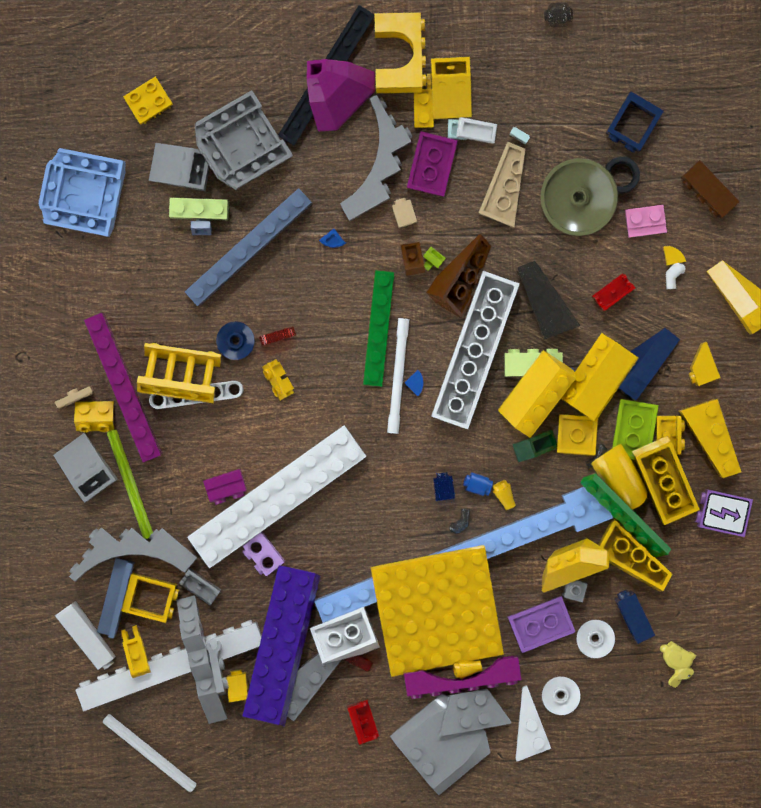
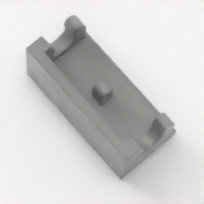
M191 568L188 569L185 576L179 582L181 586L209 605L212 604L221 591L220 588Z

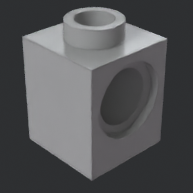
M580 580L568 583L564 587L562 596L583 602L588 584Z

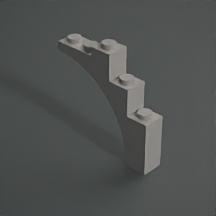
M377 95L370 98L379 127L377 157L370 174L361 187L352 196L340 203L349 221L390 199L389 194L391 192L387 184L382 185L381 182L401 171L399 167L402 164L397 155L393 157L392 154L411 144L410 139L413 137L408 127L405 129L402 125L397 128L394 127L396 122L391 114L387 115L385 111L387 105L383 98L379 99Z
M100 528L99 530L95 529L89 536L91 539L89 543L94 548L92 550L89 548L83 554L84 560L80 565L76 563L69 572L72 574L69 577L76 582L88 570L99 563L126 555H144L158 558L174 565L185 573L197 557L163 528L160 531L156 529L150 535V542L133 528L123 531L119 536L120 542L103 528Z
M194 595L176 600L181 638L186 648L189 666L196 682L198 698L208 723L226 720L227 713L222 695L219 696L216 692L196 597Z

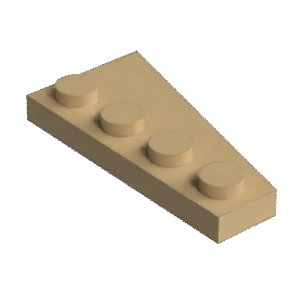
M507 142L479 210V214L513 228L515 225L525 148Z

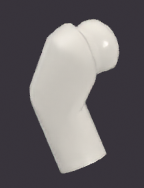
M675 263L667 270V289H676V278L681 273L683 274L686 269L683 264Z

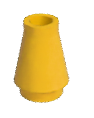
M503 480L492 486L494 489L493 493L502 503L505 510L516 506L510 483Z
M480 660L453 663L455 678L464 679L477 672H481L482 665Z

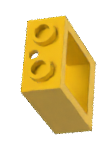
M132 573L121 611L166 623L173 616L174 608H171L173 600L176 601L179 590L176 589L177 584ZM139 580L170 588L163 615L132 607Z

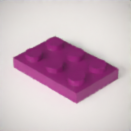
M420 131L407 188L444 197L458 140Z

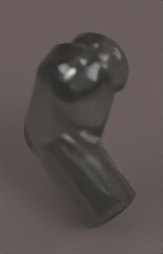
M461 508L460 520L449 525L450 532L459 534L469 526L471 509Z

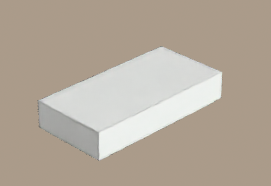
M460 117L456 137L493 144L495 143L497 124Z

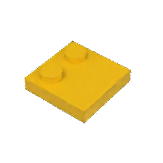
M559 414L557 453L595 456L598 419L595 422L587 416Z

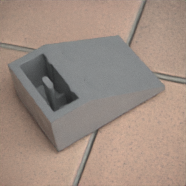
M156 143L149 181L206 191L210 166L199 149Z
M85 433L53 455L84 503L118 480Z

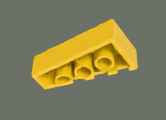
M712 399L679 410L680 415L704 450L719 477L725 478L741 473L718 399Z
M615 519L611 520L598 544L609 552V563L657 591H664L672 573L653 557L645 547L639 544L628 531L621 527Z

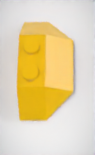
M588 538L555 550L548 558L542 575V592L545 593L608 569L609 552Z

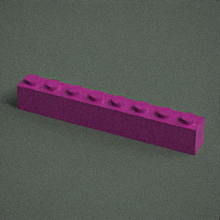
M99 313L85 319L84 322L142 462L163 455L105 314Z

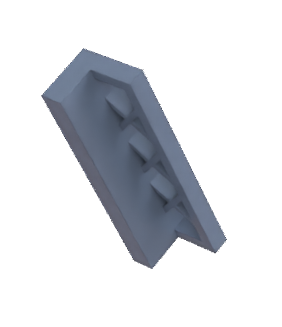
M120 558L115 559L97 630L98 633L109 635L108 637L113 639L118 632L122 616L121 610L135 562Z

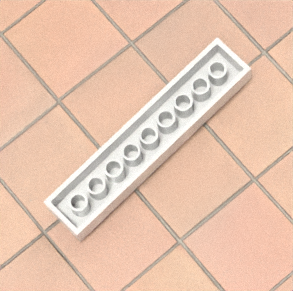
M344 425L187 538L207 566L211 568L363 460L366 455Z

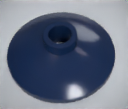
M235 321L221 327L217 334L216 344L223 356L228 359L239 360L251 353L255 344V338L252 330L246 324ZM234 337H238L240 340L236 345L232 342Z

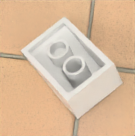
M364 607L310 628L323 664L361 655L380 647Z

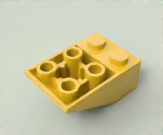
M470 57L431 59L433 119L472 117Z

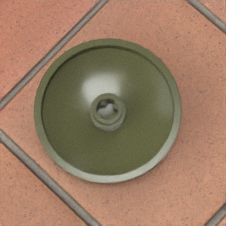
M576 158L560 163L547 175L541 189V205L546 218L555 228L569 235L582 236L600 230L611 220L618 204V189L613 176L604 166L590 159Z

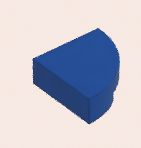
M332 229L319 240L323 245L331 248L341 247L346 244L335 229Z
M419 370L405 382L417 396H419L423 389V377Z

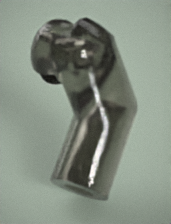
M598 444L595 457L585 461L588 470L593 469L591 463L608 452L604 444Z

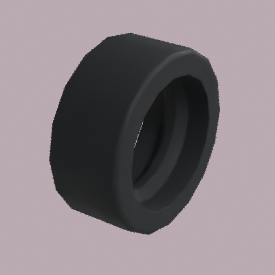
M620 156L613 158L606 164L605 168L611 172L615 165L625 164L632 170L631 182L623 187L617 186L618 193L624 194L636 187L640 180V171L634 160Z

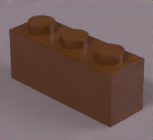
M700 160L681 177L683 179L682 184L688 190L692 189L697 194L695 197L701 204L706 203L710 208L708 211L715 218H723L740 202Z

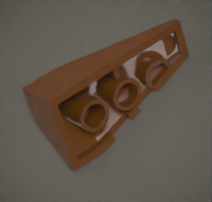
M479 234L435 278L426 292L435 303L459 318H462L472 302L473 296H471L473 287L478 285L479 279H477L479 270L484 267L491 245L483 235Z

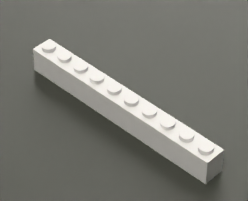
M252 620L241 623L242 627L234 629V627L224 629L221 635L216 636V633L205 637L206 644L210 643L213 650L218 646L217 641H220L222 650L218 656L224 660L259 647L262 634L257 621L252 623ZM179 646L170 649L167 655L162 656V653L152 656V660L148 661L151 672L136 678H132L130 670L124 666L116 669V673L109 676L108 673L98 676V680L94 682L86 680L79 683L80 687L76 689V693L83 711L191 672L186 648L180 649Z

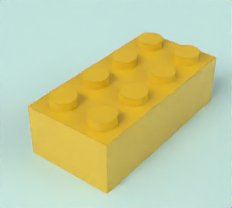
M668 436L632 451L658 515L664 525L700 510Z

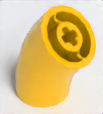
M622 444L612 448L591 463L598 476L632 510L645 502L647 490Z

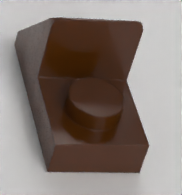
M420 242L401 245L406 276L425 273Z

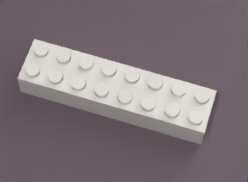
M485 271L482 272L431 417L465 429L469 428L519 283Z

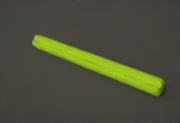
M117 430L109 431L107 436L144 539H148L153 531Z

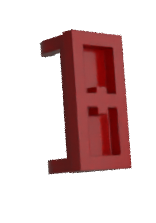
M622 273L592 296L602 311H606L635 289V286L630 283L625 274Z
M368 699L348 705L347 709L359 745L377 739L379 733Z

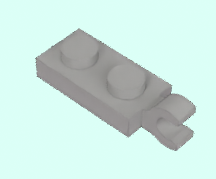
M217 641L218 646L215 650L211 649L210 643H207L206 647L210 654L216 692L221 696L227 694L226 689L229 688L227 677L223 678L222 670H225L223 658L220 659L218 656L222 650V644L220 641Z

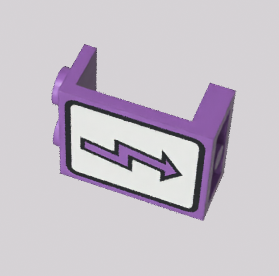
M705 489V492H702L700 495L699 503L702 506L701 510L697 511L695 522L701 528L745 537L753 500Z

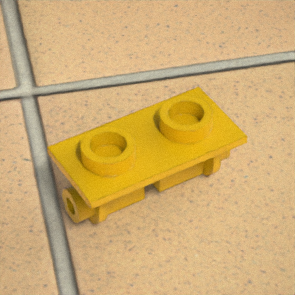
M277 359L262 367L265 378L270 381L273 386L272 391L279 400L294 393V387L289 378L281 379L280 376L286 373Z

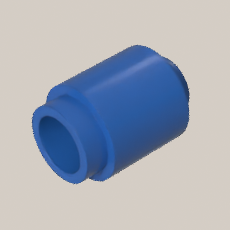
M473 472L470 475H466L463 486H466V491L481 496H488L493 485V481L489 480L488 477Z

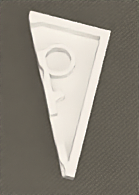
M527 685L522 687L516 761L551 749Z

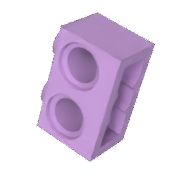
M262 531L243 545V553L249 560L251 558L256 563L254 567L260 575L263 573L265 576L269 575L285 562ZM252 543H260L262 550L254 552L251 549ZM266 557L272 558L273 566H264L263 559Z

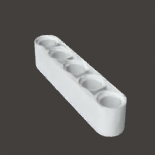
M238 381L210 384L211 387H219L221 391L220 396L214 398V401L237 398L244 391L243 385ZM232 384H237L240 388L237 395H233L229 391ZM152 394L149 398L150 405L155 409L204 403L182 399L180 403H176L173 401V397L162 396L164 402L162 405L157 406L154 403L156 395Z

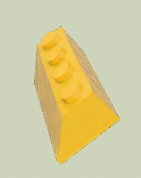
M601 333L575 371V381L561 399L596 422L639 358Z
M543 350L499 407L498 411L517 430L531 438L575 381V371Z

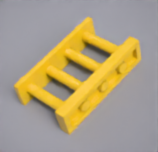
M145 343L144 356H148L149 360L145 376H138L137 392L214 403L215 387H211L210 383L214 366L220 367L221 354L212 351L203 352L162 346L157 343ZM157 358L168 359L164 379L153 378ZM176 361L187 362L183 382L172 381ZM195 364L206 365L202 385L191 383Z

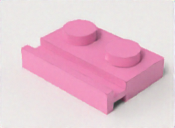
M664 205L625 210L628 238L667 233Z

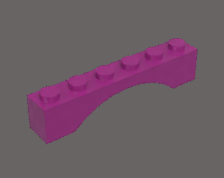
M514 655L500 657L484 671L464 679L443 678L426 670L404 673L407 696H411V699H416L430 693V696L441 695L442 691L458 693L463 688H468L469 691L480 689L479 686L487 685V688L498 687V683L506 682V685H514L518 683V680H521L518 656Z

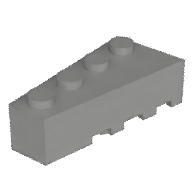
M318 652L298 668L287 717L293 721L297 718L341 660L323 664Z

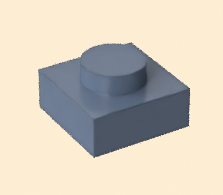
M205 219L191 221L192 235H211L210 221Z

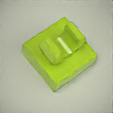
M430 247L423 256L427 259L424 267L427 271L433 265L439 268L446 258Z

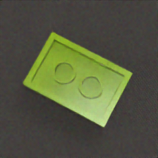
M620 399L612 448L622 444L630 459L635 460L632 451L653 442L659 405Z

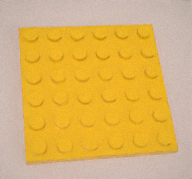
M484 545L370 567L391 677L403 675L406 672L453 665V663H458V661H474L504 655Z

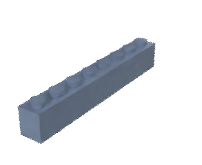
M298 188L192 284L185 293L198 307L201 306L310 207L312 202Z

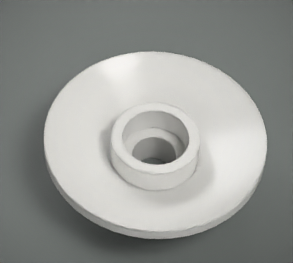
M590 620L584 623L578 630L576 638L580 651L591 658L606 656L613 649L615 643V635L612 628L601 620ZM598 635V641H592V636Z
M555 677L545 684L542 691V700L550 712L557 715H566L574 711L578 706L580 690L577 684L570 678ZM562 691L564 697L558 698L557 693Z

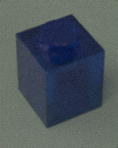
M448 472L436 473L437 477H433L436 501L455 499L452 475H448Z

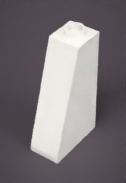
M76 601L55 615L98 670L101 667L105 670L114 663L112 660L116 656Z

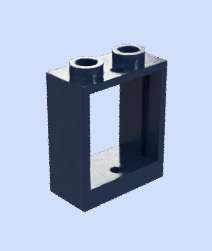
M630 91L607 129L606 134L609 135L608 138L613 142L618 143L620 141L625 144L624 148L630 152H639L664 110ZM629 103L654 117L639 143L614 130Z
M627 589L617 593L618 597L614 598L635 642L639 644L655 636L636 594L632 590L628 591Z

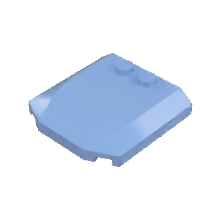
M59 148L55 157L46 165L39 198V206L42 210L44 224L110 237L114 229L125 176V161Z

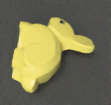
M672 641L660 647L666 664L675 670L668 683L676 688L682 679H688L694 674L691 665L697 655L691 651H686Z

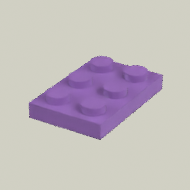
M562 596L508 616L522 653L575 632Z

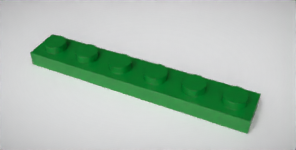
M375 270L363 385L382 387L394 272Z
M596 473L583 477L580 483L586 488L587 492L591 493L652 556L657 558L669 554L671 548Z

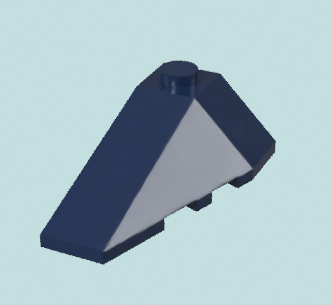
M664 328L630 351L639 359L618 389L636 401L680 339Z

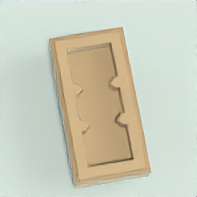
M92 386L80 391L76 388L67 392V397L55 401L57 408H63L95 392Z

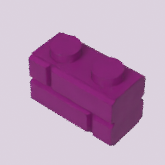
M241 468L203 480L210 503L215 502V505L226 502V497L233 496L234 499L245 496L244 492L247 491Z

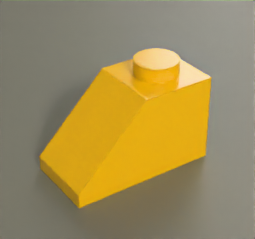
M707 342L700 344L690 366L691 372L689 377L692 384L696 383V386L720 378Z
M242 670L230 671L231 674L227 675L229 702L246 700L249 691L247 672H242Z

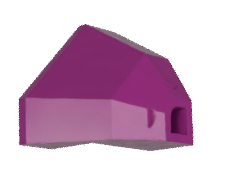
M328 59L307 61L309 102L319 132L338 130L375 92L374 71L346 61Z

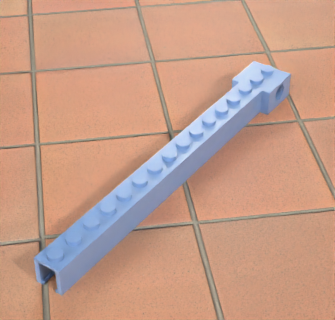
M581 487L563 494L564 503L430 555L484 545L488 559L570 526H574L575 531L579 532L610 520L613 517L591 493L587 492L585 487ZM372 577L315 599L314 602L322 622H327L377 602Z

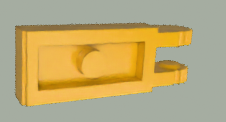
M431 74L426 76L427 89H422V93H414V128H434Z
M137 625L133 626L135 638L130 640L126 629L121 630L124 641L122 643L132 678L150 673L151 670L143 639Z

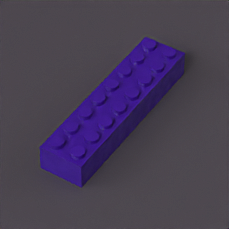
M281 565L278 566L243 717L285 727L320 575Z

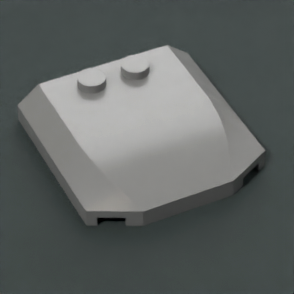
M252 90L195 123L197 147L216 177L235 190L293 156L284 140H280L261 110L262 105Z
M443 693L438 695L390 735L397 747L438 795L490 754L484 729L439 737V730L442 727L443 715L446 711L449 697Z

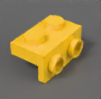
M114 401L75 402L74 424L76 431L86 433L89 431L108 432L114 430Z
M657 416L656 441L668 436L676 454L681 455V451L685 449V440L681 439V431L685 430V421L681 420V416Z

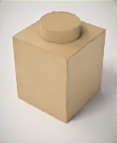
M406 198L394 201L395 205H392L398 228L417 223L411 200L406 201Z

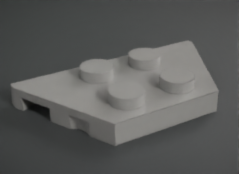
M488 689L449 695L447 708L443 715L442 727L439 730V737L511 724V721Z

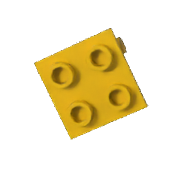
M156 76L123 96L140 125L146 124L152 117L156 118L155 115L157 114L161 115L160 112L168 108L170 109V106L173 105Z

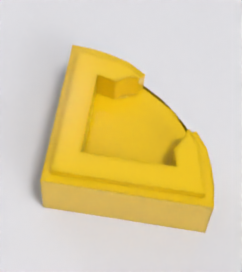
M671 246L663 247L666 266L686 262L684 255L678 249Z

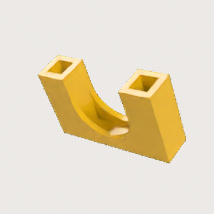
M374 13L375 38H400L405 40L413 50L411 61L404 67L376 69V93H422V86H426V74L422 75V68H426V56H422V49H425V37L421 38V31H425V19H421V13Z

